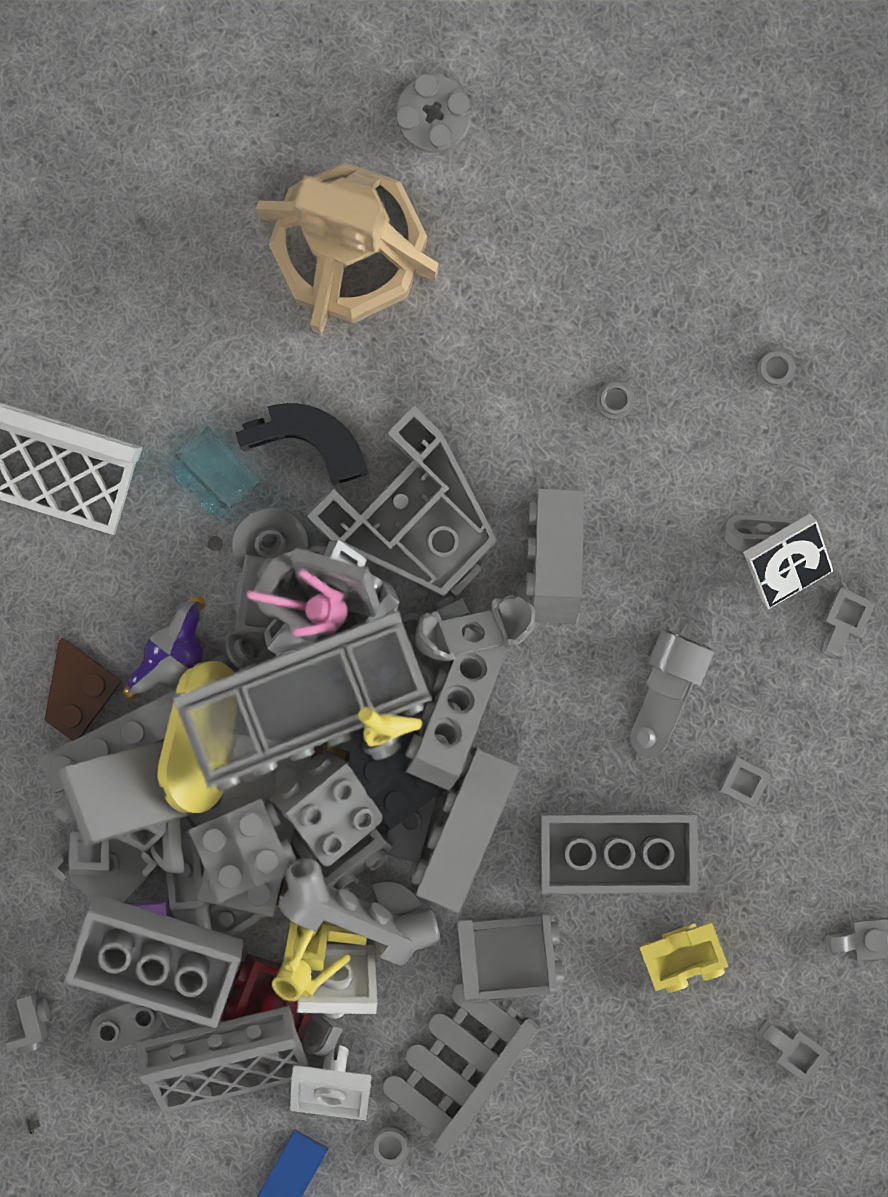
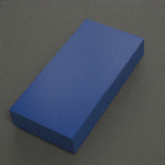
M295 1129L257 1197H302L327 1153L328 1147Z

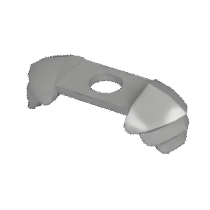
M509 595L504 599H493L492 610L442 621L438 612L426 613L419 620L416 629L415 646L423 654L445 661L456 660V656L504 645L507 648L513 647L521 643L531 633L535 623V609L525 596L518 595L516 597ZM469 624L480 627L483 631V639L479 642L466 640L462 635V628Z

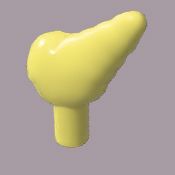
M370 707L363 708L358 715L359 720L365 724L364 739L369 746L384 744L400 735L419 730L423 725L420 719L412 717L407 718L390 714L378 715Z

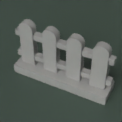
M463 982L457 984L452 990L454 1002L461 1007L456 1015L452 1018L445 1013H438L430 1019L429 1029L438 1038L431 1049L422 1044H415L408 1049L406 1053L407 1062L415 1069L408 1080L400 1075H392L385 1080L383 1085L385 1095L392 1100L388 1107L395 1113L401 1107L420 1122L423 1126L419 1132L426 1138L431 1132L435 1134L438 1140L433 1147L444 1156L451 1151L541 1028L530 1018L526 1019L523 1024L516 1020L515 1017L519 1011L512 1006L506 1012L492 1000L465 1002ZM468 1014L492 1031L484 1043L461 1025ZM501 1038L508 1045L499 1055L492 1048ZM445 1045L469 1062L462 1073H459L438 1056ZM478 1069L485 1076L476 1086L469 1080ZM423 1076L446 1093L439 1105L415 1087ZM453 1101L462 1106L455 1117L446 1112Z

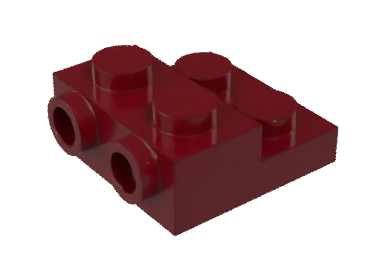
M247 953L244 962H239L232 982L235 986L230 998H227L220 1020L225 1022L290 1006L294 1026L300 1042H302L313 1013H298L297 1000H285L274 991L272 982L278 975L282 964Z

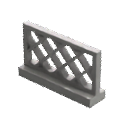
M290 1006L218 1023L217 1028L204 1026L137 1043L139 1078L143 1085H149L162 1113L291 1082L293 1067L281 1068L285 1063L310 1067L294 1026ZM262 1057L272 1059L269 1064L258 1062ZM224 1066L235 1069L231 1074L220 1071ZM247 1072L258 1074V1076L250 1078L243 1077ZM185 1076L198 1078L194 1083L183 1081ZM210 1081L220 1083V1085L213 1087L206 1086ZM172 1090L183 1093L167 1098V1095Z

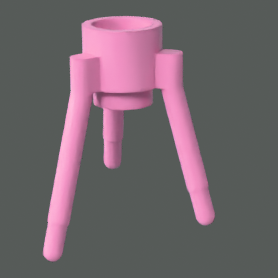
M300 570L299 576L323 593L312 597L307 603L253 591L247 594V597L252 600L306 611L307 617L316 625L296 628L293 630L294 636L318 633L335 634L336 628L340 627L347 617V606L342 599L343 593L331 589L305 570Z

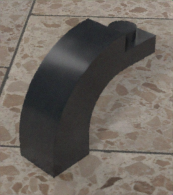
M282 403L267 406L272 421L265 423L264 418L255 419L242 424L243 430L235 432L239 446L243 451L287 438L300 439L310 443L323 456L333 486L369 475L361 449L351 432L334 416L313 406L299 403Z

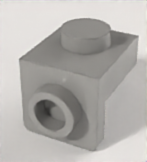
M38 990L23 994L16 999L25 1034L8 1039L4 1043L6 1051L17 1048L18 1054H23L41 1048L40 1042L50 1035L47 1021L51 1020L50 1008L45 998L40 999Z

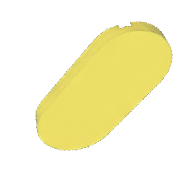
M218 661L197 663L193 668H189L183 673L176 693L184 694L202 687V684L208 681L220 680L235 673L230 667ZM235 694L189 711L212 770L231 762L237 734H232L237 704ZM173 702L158 765L159 785L164 787L167 794L164 797L175 810L183 813L205 812L219 801L224 789L218 791L216 785L210 788L207 787L176 704Z

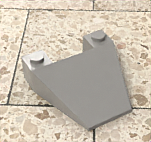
M411 406L384 433L411 460L360 514L334 489H330L305 517L330 541L340 540L364 558L445 596L496 543L497 539L442 432L415 406Z

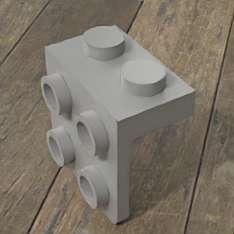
M293 551L284 552L273 559H267L259 569L257 577L260 581L253 592L306 603L310 600L305 598L303 592L296 588L298 579L290 561ZM254 600L260 604L259 608L263 613L275 619L279 618L291 626L290 630L292 633L296 628L316 625L307 617L306 611ZM318 633L297 637L305 641H317L329 634Z
M329 750L313 757L304 770L293 779H288L280 784L276 793L268 798L275 810L293 824L315 857L324 866L332 865L377 827L383 819L381 812L372 799L369 798L365 792L366 790L349 765Z

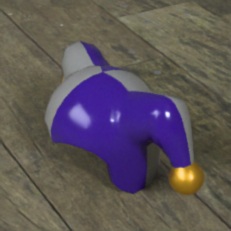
M193 596L189 603L178 608L170 625L157 630L148 639L144 648L143 662L131 674L128 685L123 690L125 698L129 700L137 699L140 693H145L160 683L166 686H178L183 673L187 669L193 668L197 663L202 662L203 650L201 641L195 634L200 620V611L205 608V600L201 596Z

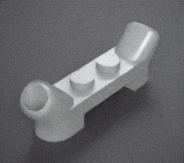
M308 858L293 862L286 870V880L289 889L280 900L279 907L287 918L300 926L316 932L324 920L374 940L379 957L398 965H405L416 950L436 945L440 940L433 911L428 908L399 916L388 911L379 903L374 902L371 904L357 898L348 890L341 889L339 891L325 885L317 861Z

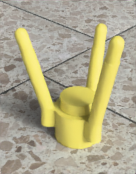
M306 928L289 962L284 964L283 960L279 973L272 982L274 991L288 1001H296L302 994L310 998L318 986L350 961V955L345 954L311 980L310 966L303 960H300L314 932Z

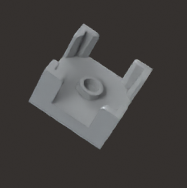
M117 838L109 839V871L107 875L68 874V851L61 854L48 869L61 881L69 879L90 900L96 894L125 903L159 865L154 860L150 849L145 852Z

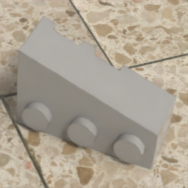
M538 489L536 502H529L528 525H535L534 537H528L527 560H533V573H527L526 596H532L531 604L535 609V622L576 624L582 600L584 491Z

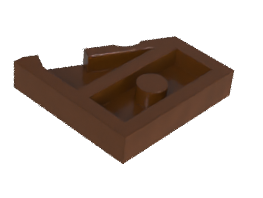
M61 638L58 642L44 720L74 741L82 737L122 681L65 638Z

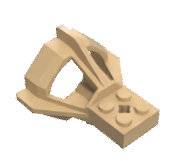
M342 162L312 177L305 176L302 182L289 187L284 201H258L256 211L259 219L275 225L269 241L272 254L296 304L313 309L310 325L315 333L322 335L329 315L355 323L406 299L415 274L434 281L437 278L439 263L423 254L427 243V235L402 183L398 180ZM380 186L388 191L399 203L407 222L408 240L388 223L389 217L375 190L376 187ZM300 225L313 254L317 256L313 287L298 274L290 260L286 246L287 228ZM379 251L399 268L386 284L371 293L356 297H339L344 266L351 265Z

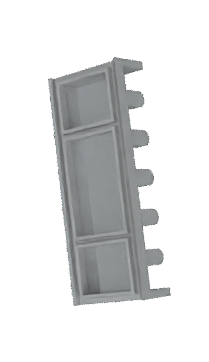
M390 610L385 612V616L375 620L351 626V629L333 636H325L314 641L313 644L295 651L289 650L278 654L277 658L258 665L253 664L244 667L238 673L220 680L208 681L202 684V687L184 694L176 693L172 695L207 787L210 788L216 785L218 791L238 784L240 782L238 776L253 771L255 776L274 770L277 768L276 761L290 756L292 761H296L313 754V747L326 741L329 746H334L351 738L349 732L362 727L365 728V724L358 717L359 712L365 707H370L378 715L401 713L402 717L422 711L424 709L422 703L432 699L421 675L399 611Z

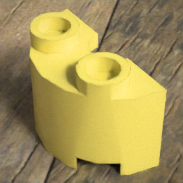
M707 921L697 927L695 923L662 934V939L651 943L645 942L639 947L655 991L666 988L667 993L675 992L689 985L687 979L690 977L701 975L704 981L711 980L725 973L724 968L729 967L711 921Z

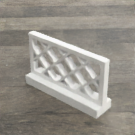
M0 402V429L9 431L17 445L0 455V470L7 483L0 486V500L114 535L121 517L135 464L139 461L143 447ZM19 435H22V436H25V437H28V438H31V439H29V440H27V441H25V442H22V440H21V438H20ZM36 441L46 443L53 458L36 466L26 447ZM55 446L67 450L59 454ZM20 450L30 470L13 479L3 459ZM72 452L82 454L90 469L72 478L62 458ZM92 458L102 460L103 462L95 465ZM56 462L66 482L49 490L39 470ZM109 463L124 467L121 482L108 489L98 469ZM92 473L102 493L85 502L75 482ZM33 474L43 494L29 500L22 497L16 483ZM69 485L79 505L69 511H64L58 508L51 494ZM10 487L13 494L4 492L2 490ZM118 490L116 499L114 501L111 493ZM105 497L112 509L109 523L106 524L95 520L88 505ZM46 498L50 506L39 503L38 501ZM82 509L86 517L74 513Z

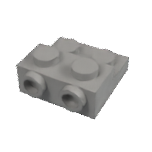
M260 798L189 829V833L219 903L251 888L261 886L286 875V870L290 866L289 863L296 861L288 840L279 841L274 827L281 823L272 802L264 806Z
M377 826L332 865L324 866L315 857L295 827L291 840L292 845L302 859L308 858L317 861L321 868L324 884L339 891L341 889L348 891L353 889L358 883L356 876L367 867L369 870H375L382 866L388 860L387 852L393 848Z

